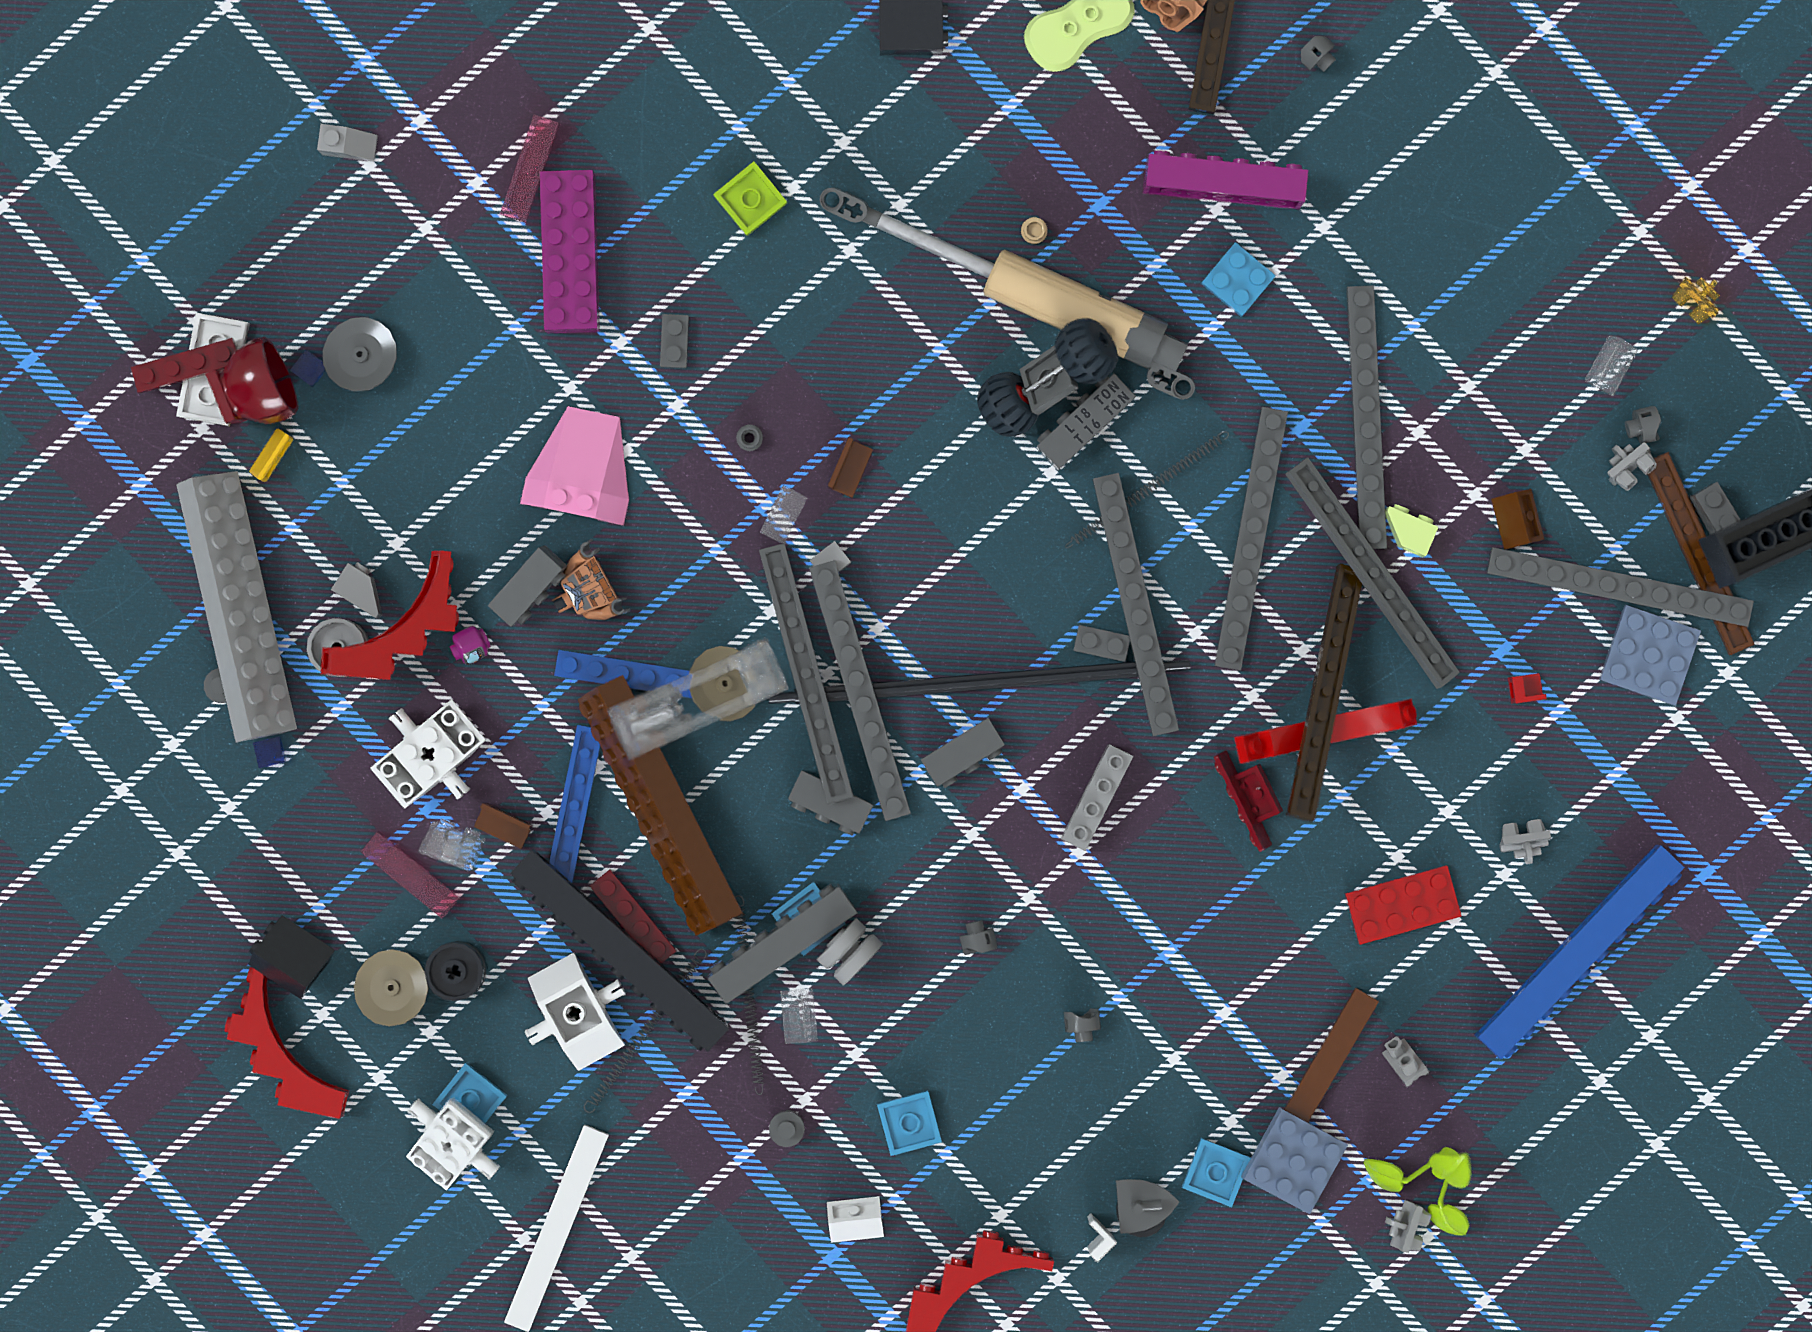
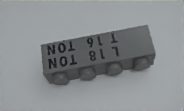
M1115 374L1110 378L1107 377L1095 384L1097 390L1091 396L1088 393L1084 394L1075 403L1078 408L1072 414L1066 411L1056 421L1059 426L1051 432L1047 429L1037 439L1040 442L1037 446L1038 451L1057 471L1135 399L1136 396Z

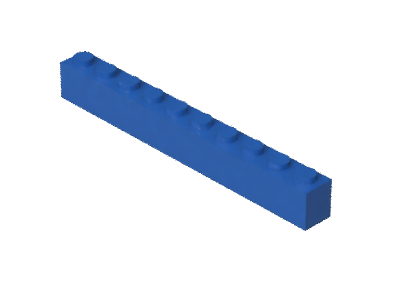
M1655 845L1474 1036L1499 1059H1502L1504 1056L1506 1058L1510 1057L1518 1048L1516 1046L1518 1041L1522 1037L1524 1039L1528 1038L1535 1031L1536 1027L1534 1025L1539 1019H1546L1554 1010L1552 1006L1559 999L1561 1001L1564 1000L1572 992L1570 987L1577 980L1580 982L1587 977L1591 971L1589 967L1595 961L1600 962L1609 953L1607 948L1613 942L1618 943L1626 936L1627 931L1625 929L1631 923L1636 924L1644 917L1646 907L1650 903L1652 905L1656 904L1663 897L1662 891L1667 885L1672 886L1681 878L1682 874L1680 872L1684 867L1664 847Z

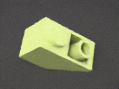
M1395 504L1394 507H1387L1385 509V516L1397 546L1420 557H1425L1438 529V526L1433 525L1434 520L1423 515H1419L1418 518L1409 515V509Z

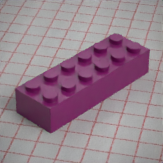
M1156 150L1154 154H1149L1146 161L1143 194L1298 210L1305 203L1308 170L1302 169V166L1298 164H1286L1285 168L1275 167L1276 163L1261 161L1260 165L1249 164L1247 159L1237 158L1233 159V162L1223 161V158L1219 156H1207V159H1197V155L1191 153H1181V156L1178 157L1170 156V152Z
M593 170L540 171L544 330L547 333L600 332L595 173Z

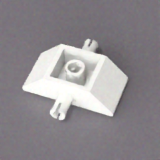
M452 699L422 725L416 726L404 712L403 708L399 709L395 715L393 714L389 718L404 735V740L370 769L404 809L430 791L439 782H443L457 800L463 796V793H467L470 790L455 771L486 739ZM426 748H434L433 760L425 758Z
M575 952L528 977L536 1001L545 1016L544 1021L525 1030L527 1037L536 1032L538 1033L529 1039L532 1045L553 1034L578 1071L625 1045L605 1009L606 1004L622 995H626L624 988L613 992L614 989L622 985L618 979L597 991L590 982ZM571 1006L580 1008V1019L569 1015V1012L572 1011Z
M454 1097L437 1114L422 1103L419 1098L407 1111L426 1126L424 1128L426 1131L406 1157L445 1190L451 1186L467 1165L470 1166L472 1164L488 1179L499 1169L500 1166L482 1152L483 1145L494 1131Z

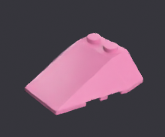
M568 406L525 479L520 504L575 514L624 526L629 494L620 417Z

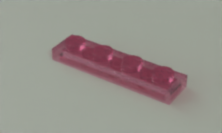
M533 115L500 212L501 216L526 224L540 184V171L545 170L560 126L558 122Z
M379 831L375 833L361 851L363 855L442 919L460 899L459 896Z

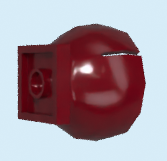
M266 337L253 339L239 347L231 356L224 370H213L205 373L225 423L239 424L252 420L271 424L288 419L295 415L299 409L297 394L291 377L274 383L275 380L290 374L276 347Z

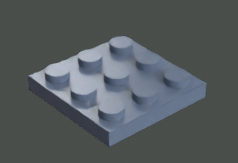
M1624 605L1599 680L1676 706L1701 630Z
M1279 1107L1241 1177L1310 1214L1348 1144Z

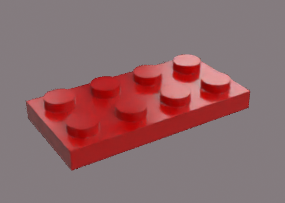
M1447 865L1344 893L1359 945L1462 917Z

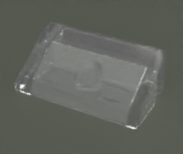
M1608 336L1585 381L1599 390L1614 396L1638 350L1620 337Z
M783 485L760 533L781 544L785 543L807 497Z
M813 989L780 991L785 1044L817 1041Z

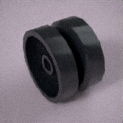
M453 941L441 945L431 953L426 961L425 977L427 985L434 994L444 1000L458 1001L466 999L480 990L486 980L488 968L485 957L479 948L469 942ZM455 965L459 966L458 970L461 971L460 975H455L453 973V967Z

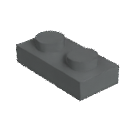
M662 314L661 368L687 369L689 315Z
M1079 625L1073 651L1125 662L1130 638L1128 635Z

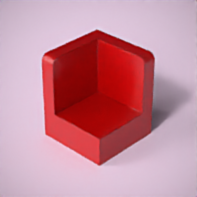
M1540 674L1508 677L1511 704L1547 699L1546 694L1542 692Z

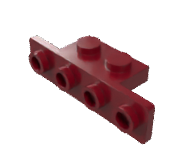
M1226 750L1214 756L1215 768L1223 776L1227 784V793L1231 799H1234L1238 807L1239 818L1246 824L1250 832L1249 837L1252 844L1258 848L1259 852L1264 851L1272 843L1261 821L1281 813L1283 809L1260 763L1237 773Z

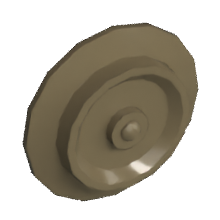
M718 646L705 650L695 659L689 671L688 687L694 703L704 714L715 720L730 722L743 718L755 707L760 696V678L756 666L747 655L735 648Z
M393 949L377 952L365 960L357 972L354 984L355 1000L363 1015L376 1024L389 1027L405 1024L416 1017L425 1005L429 990L425 971L420 962L406 952Z

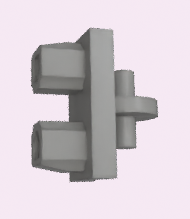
M1645 442L1635 450L1630 444L1623 450L1616 445L1612 448L1615 456L1609 460L1613 468L1607 473L1610 477L1609 481L1614 486L1618 484L1628 491L1638 482L1637 478L1631 473L1634 469L1639 467L1647 475L1657 466L1651 456L1650 447Z
M1541 819L1528 821L1526 824L1528 833L1519 834L1517 823L1504 824L1502 827V839L1499 845L1500 851H1514V857H1524L1526 864H1532L1533 856L1541 855L1540 847L1548 846V840L1551 839L1550 830L1545 831Z
M1394 1037L1385 1043L1384 1046L1387 1050L1382 1052V1054L1406 1087L1410 1086L1420 1076L1429 1073L1426 1066L1404 1038L1400 1040L1398 1037Z
M1404 1200L1401 1211H1396L1394 1219L1386 1217L1385 1223L1392 1225L1389 1235L1393 1236L1390 1245L1406 1253H1409L1410 1250L1420 1251L1423 1237L1415 1234L1418 1225L1424 1227L1429 1225L1431 1214L1423 1210V1207Z

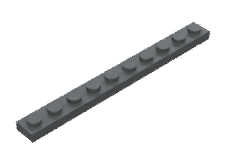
M1374 285L1352 286L1346 288L1358 529L1372 549H1386Z
M1261 407L1214 663L1216 667L1241 671L1288 411Z
M1308 457L1286 472L1285 475L1436 689L1443 687L1460 672Z
M1119 473L1093 478L1152 737L1179 731Z
M785 543L760 549L761 562L827 805L852 799V790Z
M1493 547L1491 548L1486 571L1487 574L1745 627L1749 626L1754 603L1753 600Z
M835 560L809 567L885 821L911 814Z

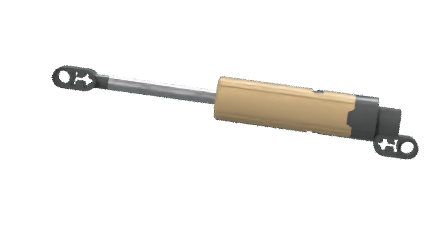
M827 188L821 193L820 204L826 211L850 222L857 223L862 221L988 278L983 290L984 296L1060 330L1067 323L1076 319L1090 318L1096 320L1111 335L1117 347L1119 357L1148 369L1147 380L1152 387L1182 400L1188 399L1193 395L1195 390L1194 380L1189 375L1177 370L1188 343L1166 334L1167 322L1114 298L1099 295L1100 292L1007 250L1001 251L994 264L874 210L862 198L840 188ZM830 192H835L839 196V204L836 207H831L826 202V196ZM846 197L849 198L846 204L856 206L859 203L863 214L854 217V211L848 208H844V213L841 212L840 209L844 206ZM1159 369H1162L1164 371L1163 375L1171 379V374L1176 375L1172 381L1171 389L1166 387L1168 381L1160 379L1159 383L1155 382V376L1152 375V372H1158ZM1180 380H1187L1191 388L1189 392L1182 394L1176 390V383Z

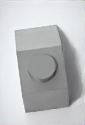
M321 124L317 150L326 156L374 162L378 136L348 127Z
M358 562L355 566L347 563L331 590L374 618L380 619L382 611L375 580L368 575L371 570Z

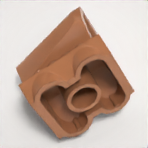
M1140 0L1144 9L1151 13H1156L1160 17L1164 27L1176 32L1195 20L1204 10L1203 6L1207 1Z

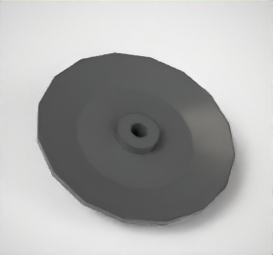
M367 317L351 318L337 325L328 335L323 348V365L329 378L339 387L353 392L368 391L382 384L392 373L397 360V345L391 331L379 321Z

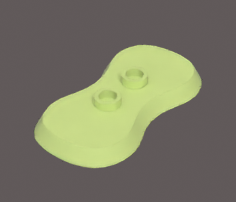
M1071 0L1061 8L1043 12L1035 16L1026 27L1024 34L1026 47L1033 59L1042 68L1053 72L1068 69L1079 59L1086 47L1099 38L1119 33L1130 24L1135 10L1133 0Z

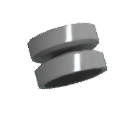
M332 618L322 621L312 630L307 641V653L310 662L318 671H321L322 647H335L336 643H340L342 647L365 642L369 638L360 625L350 620Z
M857 918L845 929L842 928L817 958V961L825 969L831 968L839 959L842 961L835 970L834 977L843 986L883 945L874 934L866 937L860 944L857 942L866 929Z

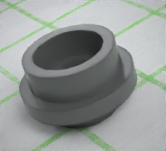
M745 425L737 432L736 440L743 450L754 451L761 446L763 435L758 427ZM749 433L755 436L752 443L745 441V436Z

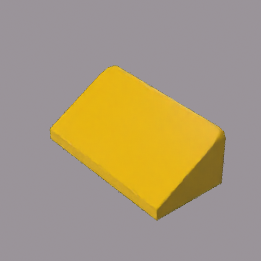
M277 428L251 467L250 473L257 479L267 482L292 443L293 437Z

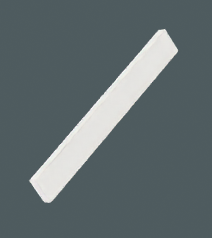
M588 1125L583 1126L504 1323L527 1332L530 1331L609 1134Z

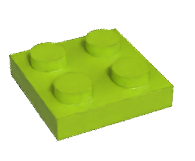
M754 161L713 194L746 236L788 204Z

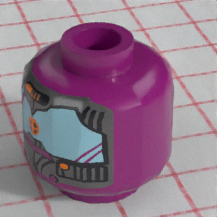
M470 626L455 633L452 636L453 645L449 646L455 660L461 659L467 665L488 655V648L491 647L482 628L478 630L475 626Z

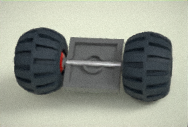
M1080 318L1067 323L1060 330L1053 347L1019 369L1021 376L1013 372H1001L989 377L985 381L977 395L978 408L983 419H985L992 430L1005 437L1026 433L1036 423L1041 413L1078 389L1077 382L1092 384L1104 380L1111 374L1118 361V351L1115 342L1107 330L1096 320Z

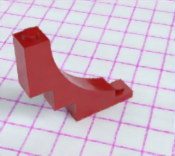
M1412 699L1336 714L1331 743L1417 725V712L1413 706ZM1305 721L1234 737L1240 764L1300 750Z

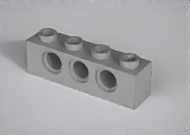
M1110 744L1107 745L1061 836L1062 840L1086 851L1133 758L1132 755Z

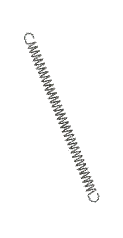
M1220 434L1217 435L1218 438L1213 436V440L1209 439V443L1205 442V446L1201 445V449L1197 448V452L1193 450V455L1189 453V458L1185 456V461L1183 459H1180L1181 464L1179 462H1176L1177 467L1175 465H1172L1173 470L1171 468H1168L1170 477L1173 479L1170 470L1177 476L1174 467L1181 473L1178 464L1184 470H1186L1182 461L1188 467H1190L1186 458L1192 464H1194L1190 455L1198 462L1194 452L1202 459L1198 449L1206 456L1202 446L1210 453L1206 443L1212 448V450H1214V448L1211 445L1210 441H1212L1216 445V447H1218L1214 438H1216L1220 442V444H1222V442L1219 439ZM1164 471V474H1165V476H1166L1165 478H1166L1167 481H1169V479H1168V477H1167V475H1166V473H1168V472H1167V471ZM1160 473L1161 478L1156 476V480L1152 479V483L1148 482V486L1144 485V489L1140 488V492L1136 491V495L1132 493V498L1128 496V501L1126 499L1125 501L1133 507L1129 498L1137 504L1133 497L1134 495L1141 502L1137 492L1145 499L1141 489L1149 496L1145 486L1153 493L1149 483L1157 490L1153 481L1161 487L1157 478L1165 484L1161 476L1163 474ZM1099 516L1100 521L1095 519L1096 524L1091 522L1092 527L1087 525L1088 530L1086 528H1083L1084 533L1082 531H1079L1080 536L1075 533L1076 539L1071 536V541L1069 543L1073 541V538L1078 544H1080V542L1077 539V536L1084 542L1081 533L1088 539L1085 530L1092 536L1089 527L1096 533L1093 524L1100 530L1097 521L1103 527L1101 516Z
M740 895L735 896V898H736V897H741L742 900H743V905H741V906H739V907L744 906V899H743V897L740 896ZM742 913V914H743L742 916L735 917V919H744V920L735 922V924H745V925L736 927V929H745V930L736 932V934H746V935L737 937V939H747V940L740 941V942H737V943H738V944H747V945H745V946H748V945H749L748 943H741V942L748 941V938H741V937H745V936L748 935L747 933H741V932L747 931L746 928H740V927H744V926L747 925L746 923H740V922L746 921L745 918H739V917H743V916L746 915V914ZM748 990L743 993L752 995L745 996L743 998L752 1000L745 1001L744 1003L753 1005L746 1006L744 1008H749L753 1010L746 1011L745 1013H751L754 1015L747 1016L745 1018L754 1019L751 1021H747L746 1023H753L755 1025L748 1026L746 1028H754L755 1030L748 1031L747 1033H755L756 1035H752L747 1038H756V1040L749 1041L748 1043H757V1045L750 1046L749 1048H758L757 1050L750 1051L749 1053H759L758 1055L750 1056V1058H759L758 1060L751 1061L750 1063H760L759 1065L751 1066V1068H761L759 1070L752 1071V1073H762L757 1072L763 1069L762 1067H757L762 1065V1063L756 1062L762 1059L760 1057H756L759 1056L761 1053L755 1052L760 1050L759 1047H755L758 1046L760 1043L754 1042L759 1040L758 1037H754L757 1036L759 1033L753 1032L758 1030L757 1027H753L756 1026L758 1023L752 1022L757 1020V1018L752 1017L755 1016L757 1013L751 1012L756 1010V1008L751 1007L755 1005V1003L751 1002L755 1000V998L750 997L753 996L754 993L750 992L752 990ZM763 1073L760 1075L752 1076V1078H762L760 1080L753 1081V1083H763L758 1082L764 1079L763 1077H758L763 1075ZM764 1083L762 1084V1092L758 1095H761L763 1093Z
M699 949V950H697L696 953L694 954V957H695L696 959H698L695 955H696L697 952L700 951V950L705 951L704 949ZM691 959V961L694 962V963L696 962V963H698V964H702V962H701L700 960H699V962H697V961ZM688 963V965L691 966V967L693 966V967H695V968H699V966H698L697 964H696V966H694V965ZM685 967V969H687L688 971L690 970L692 972H696L694 968L693 970ZM682 971V973H684L685 975L687 974V975H689V976H693L692 973H691V975H690V974H688V973ZM679 975L684 981H685V979H686V980H690L689 977H688V979H687V978H685V977ZM652 1011L659 1019H656V1018H654L653 1016L649 1015L656 1023H653V1022H651L650 1020L647 1019V1021H648L653 1027H650V1026H648L647 1024L644 1023V1025H645L650 1031H647V1030H645L644 1028L641 1027V1029H642L647 1035H644V1034H642L641 1032L638 1031V1033H639L644 1039H641V1038H639L638 1036H635L641 1043H638V1042L632 1040L638 1047H639L638 1044L643 1045V1043H642L641 1040L646 1041V1039H645L644 1036L649 1037V1035H648L647 1032H649V1033L652 1032L650 1028H652V1029L655 1028L653 1024H655V1025L658 1024L656 1020L660 1021V1017L658 1016V1015H659L658 1013ZM629 1044L635 1051H636V1049H640V1047L637 1048V1047H635V1046ZM626 1048L633 1056L623 1052L630 1060L620 1056L627 1064L617 1060L624 1068L614 1064L621 1072L611 1068L618 1076L608 1072L615 1080L605 1076L612 1084L602 1080L609 1088L599 1084L606 1092L597 1088L603 1096L594 1092L600 1100L591 1096L597 1104L587 1100L584 1104L585 1111L587 1102L596 1106L599 1105L597 1101H602L600 1097H605L603 1093H608L606 1089H610L609 1085H613L612 1081H616L615 1077H619L618 1073H622L621 1069H625L624 1065H628L627 1061H631L630 1057H634L633 1053H637V1051L634 1052Z

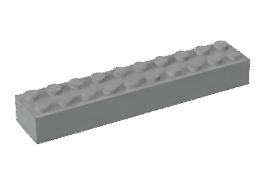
M238 471L193 477L180 482L176 486L235 741L237 743L295 730L297 726Z

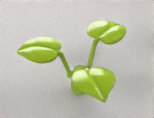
M1444 1147L1440 1153L1433 1154L1427 1164L1408 1177H1403L1402 1170L1391 1163L1375 1159H1364V1166L1371 1179L1379 1187L1390 1192H1400L1403 1189V1184L1409 1183L1431 1167L1434 1176L1444 1179L1438 1205L1430 1204L1427 1212L1431 1214V1221L1439 1229L1447 1233L1460 1236L1467 1234L1469 1221L1466 1215L1454 1206L1444 1205L1448 1184L1457 1188H1464L1470 1182L1471 1169L1467 1153L1458 1154L1455 1150Z

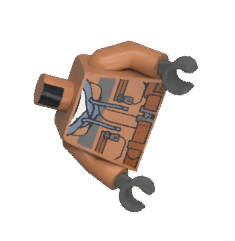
M593 539L586 541L581 545L580 550L571 557L567 564L568 567L563 572L566 576L560 583L565 593L552 599L556 609L561 613L573 606L577 615H583L586 619L607 620L616 615L629 613L630 608H622V602L627 600V598L618 599L600 563L594 556L600 552V548L592 551L589 545Z

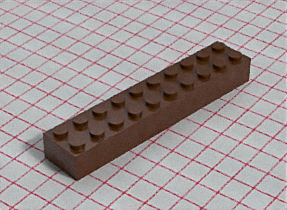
M621 675L577 699L580 712L587 718L591 726L592 736L599 742L603 750L604 760L611 766L615 774L616 784L623 790L627 798V805L634 812L639 822V829L646 836L651 846V853L658 860L662 868L663 877L670 884L674 892V899L677 905L682 908L690 930L697 936L742 914L651 729L648 728L632 735L628 726L622 729L623 734L621 733L623 726L644 718L624 676Z

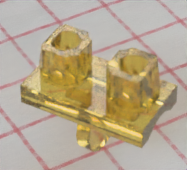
M1685 276L1680 281V286L1672 295L1673 300L1682 307L1690 298H1693L1698 306L1689 315L1697 324L1702 323L1709 317L1713 319L1718 314L1719 309L1706 295L1708 294L1714 301L1720 296L1713 289L1718 282L1714 279L1708 284L1701 277L1696 281L1702 288L1700 291Z

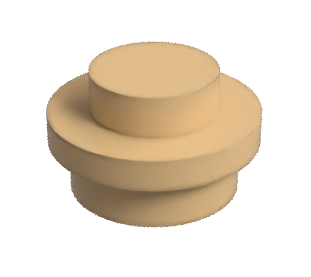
M1036 217L1027 219L1021 227L1022 237L1030 244L1042 242L1047 236L1045 222Z

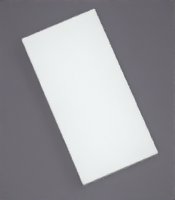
M196 313L189 350L229 338L235 340L238 349L246 344L249 323ZM206 375L183 381L177 417L230 426L229 423H225Z

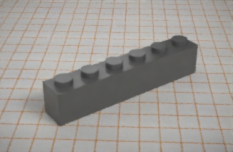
M832 884L824 887L818 892L820 897L813 902L810 899L804 901L797 907L798 912L793 916L789 917L788 914L775 922L777 927L770 932H767L766 929L753 938L755 942L747 948L745 945L740 946L731 953L733 957L724 963L723 960H720L709 969L711 973L708 974V980L725 1004L735 999L857 913L856 908L839 884L834 887Z

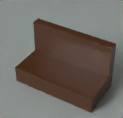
M848 437L828 488L853 499L873 449L859 444Z
M1532 489L1491 499L1504 550L1544 540Z
M482 803L480 807L482 810L474 827L523 849L533 824L488 803Z

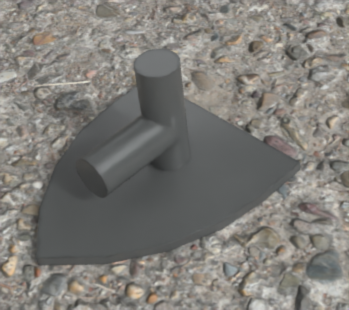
M1137 1179L1116 1180L1120 1234L1144 1231L1158 1225L1172 1213L1179 1203L1169 1191L1155 1183Z

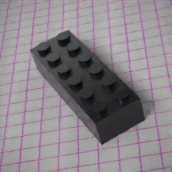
M1812 488L1698 539L1719 589L1738 583L1812 548Z

